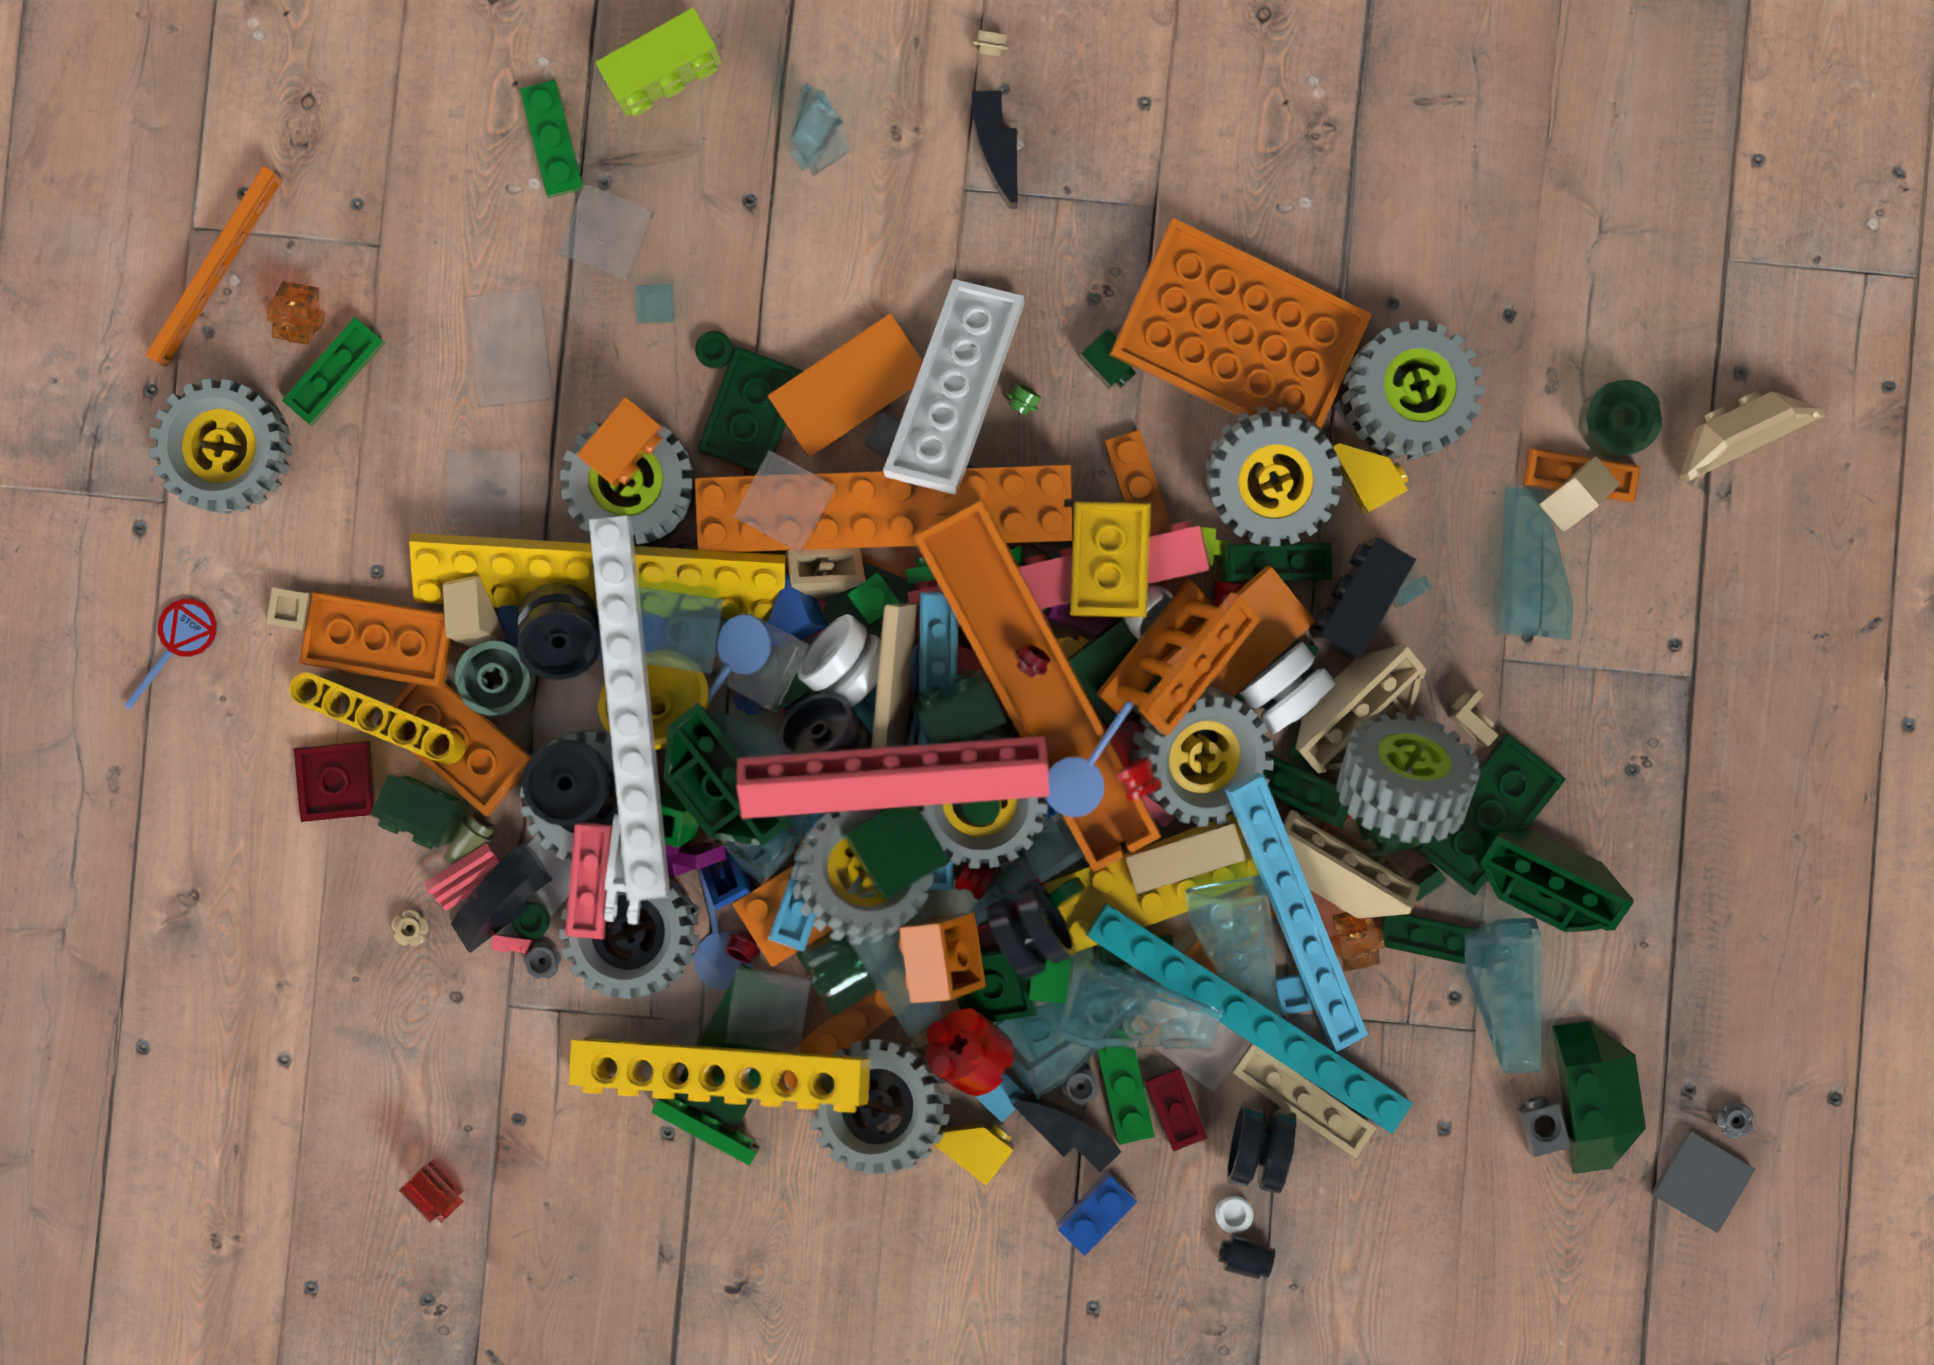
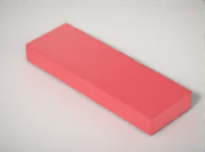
M575 824L565 936L605 938V907L607 897L605 882L613 825Z

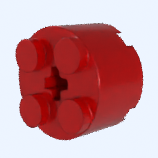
M968 1008L952 1012L940 1022H934L927 1031L926 1058L931 1071L963 1093L971 1096H981L993 1091L1003 1081L1000 1077L1006 1067L1011 1068L1014 1058V1047L1010 1036L974 1009Z

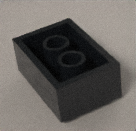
M1379 537L1368 542L1364 541L1362 544L1359 543L1349 560V563L1354 565L1349 575L1340 576L1330 595L1335 597L1331 607L1322 608L1315 619L1316 622L1312 625V628L1317 630L1313 638L1351 660L1361 658L1417 559Z

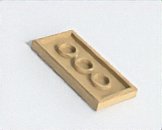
M906 602L886 605L884 607L871 749L906 746L911 697L909 668L912 650L916 644L919 604Z

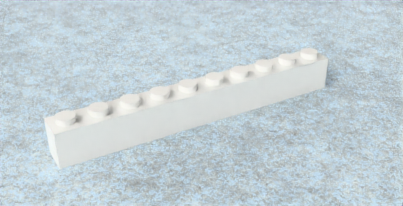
M628 516L589 520L627 900L633 902L670 897L632 522Z

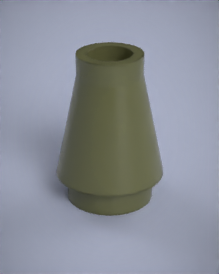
M470 812L467 817H462L451 844L444 854V859L452 865L482 845L489 843L493 839L491 834L495 830L493 824L475 812Z

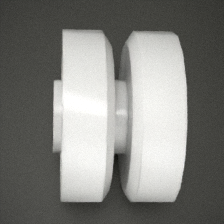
M846 614L838 617L816 637L807 649L799 664L797 671L798 679L814 691L822 690V693H838L846 697L853 707L878 682L881 639L875 635L867 636L866 627L853 616Z
M1303 642L1276 660L1239 693L1250 708H1259L1270 699H1274V702L1265 709L1260 718L1271 734L1279 732L1291 722L1294 723L1304 716L1336 684L1325 668L1315 669L1304 678L1300 676L1313 664L1315 658Z

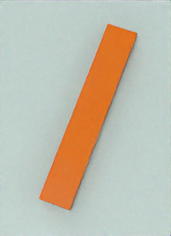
M264 165L262 166L145 354L146 357L165 367L169 365L283 182L282 178Z

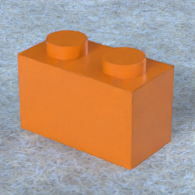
M624 397L579 451L577 456L613 486L617 487L620 482L626 485L637 473L639 467L636 463L643 454L646 453L650 456L661 444L663 438L660 434L664 429L629 399Z

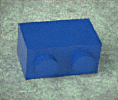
M1107 1170L1057 1222L1058 1231L1086 1256L1137 1203L1136 1197L1114 1174Z

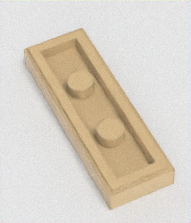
M1234 823L1126 857L1137 894L1246 860Z

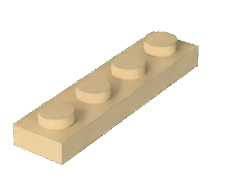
M1252 1043L1232 1070L1234 1075L1287 1111L1295 1112L1296 1118L1355 1159L1377 1129L1376 1126L1317 1085Z

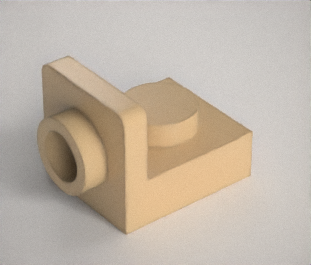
M1475 689L1471 693L1465 690L1452 703L1451 707L1455 711L1449 718L1481 747H1488L1498 736L1492 730L1495 724L1481 711L1477 710L1475 714L1471 711L1485 693L1480 689Z

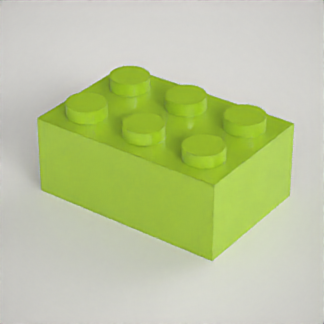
M693 7L595 63L625 117L630 114L639 116L653 107L652 102L664 95L666 98H671L685 89L684 84L696 77L698 80L708 78L718 70L716 66L721 64L722 61L712 38Z

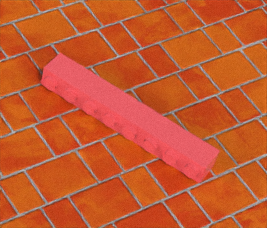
M1185 521L1170 525L1171 532L1156 535L1155 529L1150 530L1148 585L1211 571L1201 526L1193 527L1192 521ZM1073 547L1060 550V558L1047 560L1046 555L1042 554L1024 559L1025 566H1021L1020 569L1042 609L1071 603ZM936 579L916 583V591L907 592L909 603L919 604L916 636L919 637L920 592H942Z
M1045 736L737 758V790L742 818L1046 797L1049 796Z

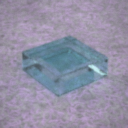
M673 284L636 285L638 324L675 323Z
M1423 575L1402 587L1392 602L1394 607H1402L1430 590L1431 584L1426 576Z

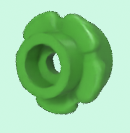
M1015 383L1012 390L1006 392V395L1011 399L1008 405L1016 411L1028 415L1030 410L1034 412L1039 410L1037 404L1041 396L1034 390L1020 383Z

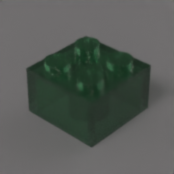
M974 669L963 671L953 677L955 683L942 689L939 685L931 686L918 694L920 699L914 701L919 717L932 744L965 742L1007 722L982 670L976 673Z
M390 773L384 782L370 816L379 819L377 824L379 827L396 834L399 831L411 833L414 835L412 838L413 842L433 849V847L439 848L442 845L451 844L460 820L465 816L469 804L465 800L404 773Z

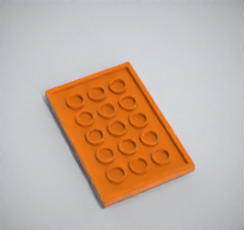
M1172 218L1168 223L1109 355L1236 416L1244 412L1248 416L1257 414L1256 408L1266 407L1269 412L1276 411L1277 406L1287 408L1289 413L1295 414L1296 411L1302 413L1311 423L1314 421L1322 428L1372 313Z

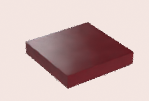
M370 741L293 748L300 822L377 815Z

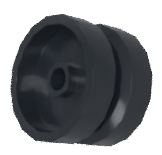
M563 583L542 585L527 593L518 606L516 616L517 650L520 661L530 672L545 679L564 680L574 678L589 670L598 659L601 646L599 614L595 601L586 591L574 585Z
M820 693L810 696L795 705L784 717L778 729L777 743L784 755L871 749L872 734L846 697L838 693Z
M566 740L549 744L535 753L524 768L521 785L525 802L534 815L548 824L569 826L582 823L601 810L609 797L612 779L609 765L598 750L585 742ZM563 776H567L572 780L571 789L569 787L562 789L560 786V780L565 779Z
M1032 882L1018 890L1016 902L1009 898H1003L988 906L987 909L991 930L1002 953L1016 973L1024 980H1030L1045 972L1047 960L1053 964H1060L1073 957L1076 951L1070 929L1060 909L1055 910L1048 900L1049 893L1038 882Z
M1243 1101L1236 1118L1230 1145L1227 1182L1247 1187L1254 1179L1258 1166L1257 1182L1260 1189L1280 1194L1286 1182L1294 1151L1296 1113L1276 1108L1269 1116L1265 1128L1266 1117L1262 1105Z

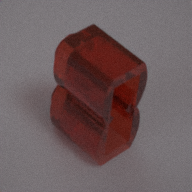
M434 1159L424 1165L399 1189V1192L429 1223L435 1219L442 1223L464 1202L459 1196L465 1190Z

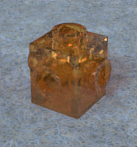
M283 280L273 300L270 301L267 311V321L272 322V338L309 345L315 332H320L324 324L325 312L320 309L319 287Z
M1348 912L1332 915L1334 935L1328 937L1336 956L1340 959L1343 972L1364 969L1380 964L1379 949L1385 948L1381 927H1375L1372 917L1356 918Z

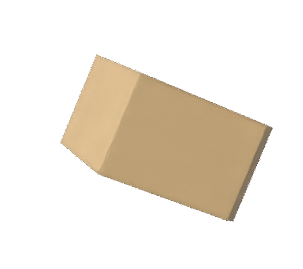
M1594 456L1538 506L1557 528L1564 533L1600 506L1620 483L1601 461Z
M860 548L787 550L786 552L792 588L819 601L857 587L866 581Z
M479 575L444 582L443 598L446 637L469 647L486 641H505V632Z

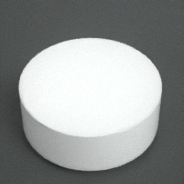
M1228 1195L1222 1198L1215 1210L1219 1226L1228 1233H1242L1252 1224L1253 1209L1250 1203L1240 1195Z

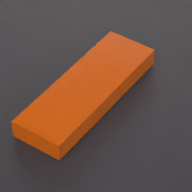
M1529 448L1523 486L1555 491L1592 458ZM1599 459L1620 483L1606 499L1635 503L1641 466Z

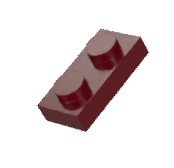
M1180 1067L1145 1080L1173 1152L1208 1138Z

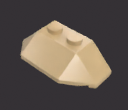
M1756 390L1737 399L1740 405L1738 408L1727 412L1725 406L1704 415L1706 423L1695 429L1679 476L1681 482L1685 483L1825 416L1823 409L1773 391L1761 396L1759 391Z
M1405 644L1363 654L1361 658L1355 659L1334 679L1336 682L1334 687L1320 699L1316 706L1302 717L1296 749L1318 774L1329 769L1341 768L1350 736H1352L1353 730L1357 725L1361 727L1363 721L1368 718L1376 722L1377 715L1387 714L1390 720H1392L1396 713L1406 714V717L1411 713L1419 692L1420 681L1426 673L1425 667Z
M1293 810L1288 813L1283 825L1311 892L1320 895L1335 904L1340 910L1346 911L1356 918L1401 915L1411 912L1420 887L1414 881L1409 880L1405 872L1388 856L1345 830L1309 814L1300 815L1297 811Z

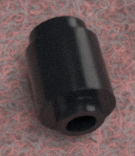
M1231 1234L1229 1241L1222 1240L1218 1262L1224 1263L1223 1271L1254 1279H1259L1260 1276L1269 1278L1274 1264L1275 1248L1267 1247L1266 1242Z

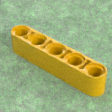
M304 672L295 676L290 683V696L297 704L421 756L441 763L453 764L459 761L465 753V741L457 732L329 679ZM315 682L317 693L312 699L308 700L306 695L307 688ZM348 696L350 698V706L346 712L341 714L339 703L342 698ZM381 709L383 720L380 725L374 727L372 725V716L377 710ZM414 723L417 730L416 735L413 739L407 741L404 734L405 729L408 725ZM447 736L450 741L449 749L445 754L440 755L437 748L438 743Z

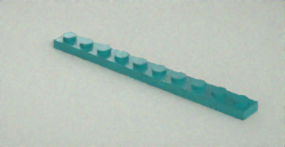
M1106 902L1085 932V935L1391 1134L1395 1132L1413 1105L1406 1097Z

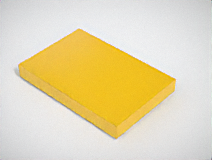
M1074 503L1071 616L1147 618L1151 524L1150 503Z

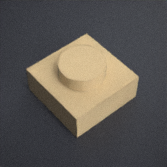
M272 587L266 624L305 631L311 594Z

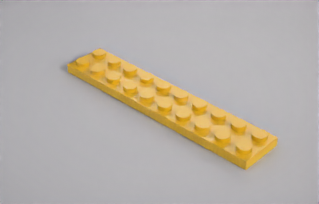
M424 533L411 534L409 546L415 603L444 604V582L479 575L493 607L501 608V606L510 605L518 607L527 593L537 587L552 583L574 585L586 591L595 601L598 610L591 543ZM635 546L641 615H659L666 618H681L685 616L726 620L738 615H752L767 624L779 591L785 588L786 555Z

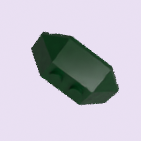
M698 702L668 725L663 779L710 839L763 846L790 825L792 821L788 815L742 818L737 790V758L747 757L723 727Z
M1536 829L1498 832L1480 862L1499 900L1563 932H1585L1599 929L1615 931L1634 902V899L1602 862Z
M1590 1021L1553 1025L1552 1031L1567 1135L1571 1145L1570 1155L1573 1173L1579 1174L1612 1169L1646 1129L1636 1055Z

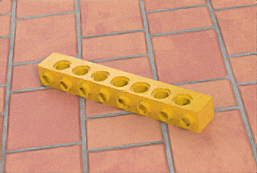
M580 1038L571 1040L569 1085L581 1086L582 1093L602 1094L604 1093V1088H616V1095L639 1096V1090L652 1091V1098L674 1099L675 1093L688 1094L689 1101L708 1102L711 1100L712 1095L724 1096V1103L746 1104L747 1098L760 1099V1106L783 1107V1101L797 1102L796 1108L817 1110L819 1109V1103L833 1104V1111L856 1112V1106L868 1104L871 1058ZM609 1058L613 1059L617 1065V1072L614 1077H611L606 1070V1063ZM645 1060L651 1064L653 1069L652 1077L649 1080L641 1072V1067ZM680 1063H683L688 1068L689 1076L685 1083L677 1076V1068ZM716 1065L720 1066L725 1074L722 1085L717 1084L712 1076ZM752 1068L758 1070L761 1075V1083L757 1088L753 1087L748 1079ZM788 1070L797 1076L798 1084L794 1091L790 1090L784 1081ZM824 1073L831 1075L834 1080V1089L831 1093L824 1091L821 1086V1078Z

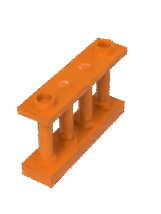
M1187 580L1096 694L1116 715L1119 714L1127 701H1131L1134 705L1139 706L1138 710L1160 733L1169 736L1261 618L1240 595L1232 592L1220 607L1213 606L1194 582ZM1202 618L1209 620L1197 636L1190 634ZM1177 646L1186 649L1174 665L1162 662ZM1156 675L1162 677V680L1151 694L1143 692Z

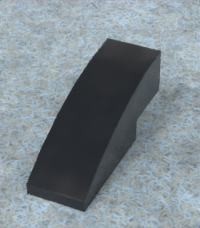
M972 91L974 128L985 167L1009 209H1017V128H1002V91Z
M524 842L504 857L483 878L463 903L451 923L466 950L470 953L530 907L526 900L553 880L538 855Z
M1014 1091L1008 1096L1011 1104L1063 1157L1075 1147L1101 1173L1121 1153L1118 1145L1109 1136L1081 1115L1057 1103L1037 1096Z

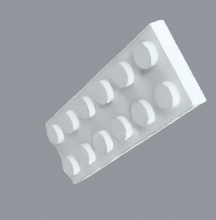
M953 279L883 469L885 477L957 495L1025 304L1023 295Z

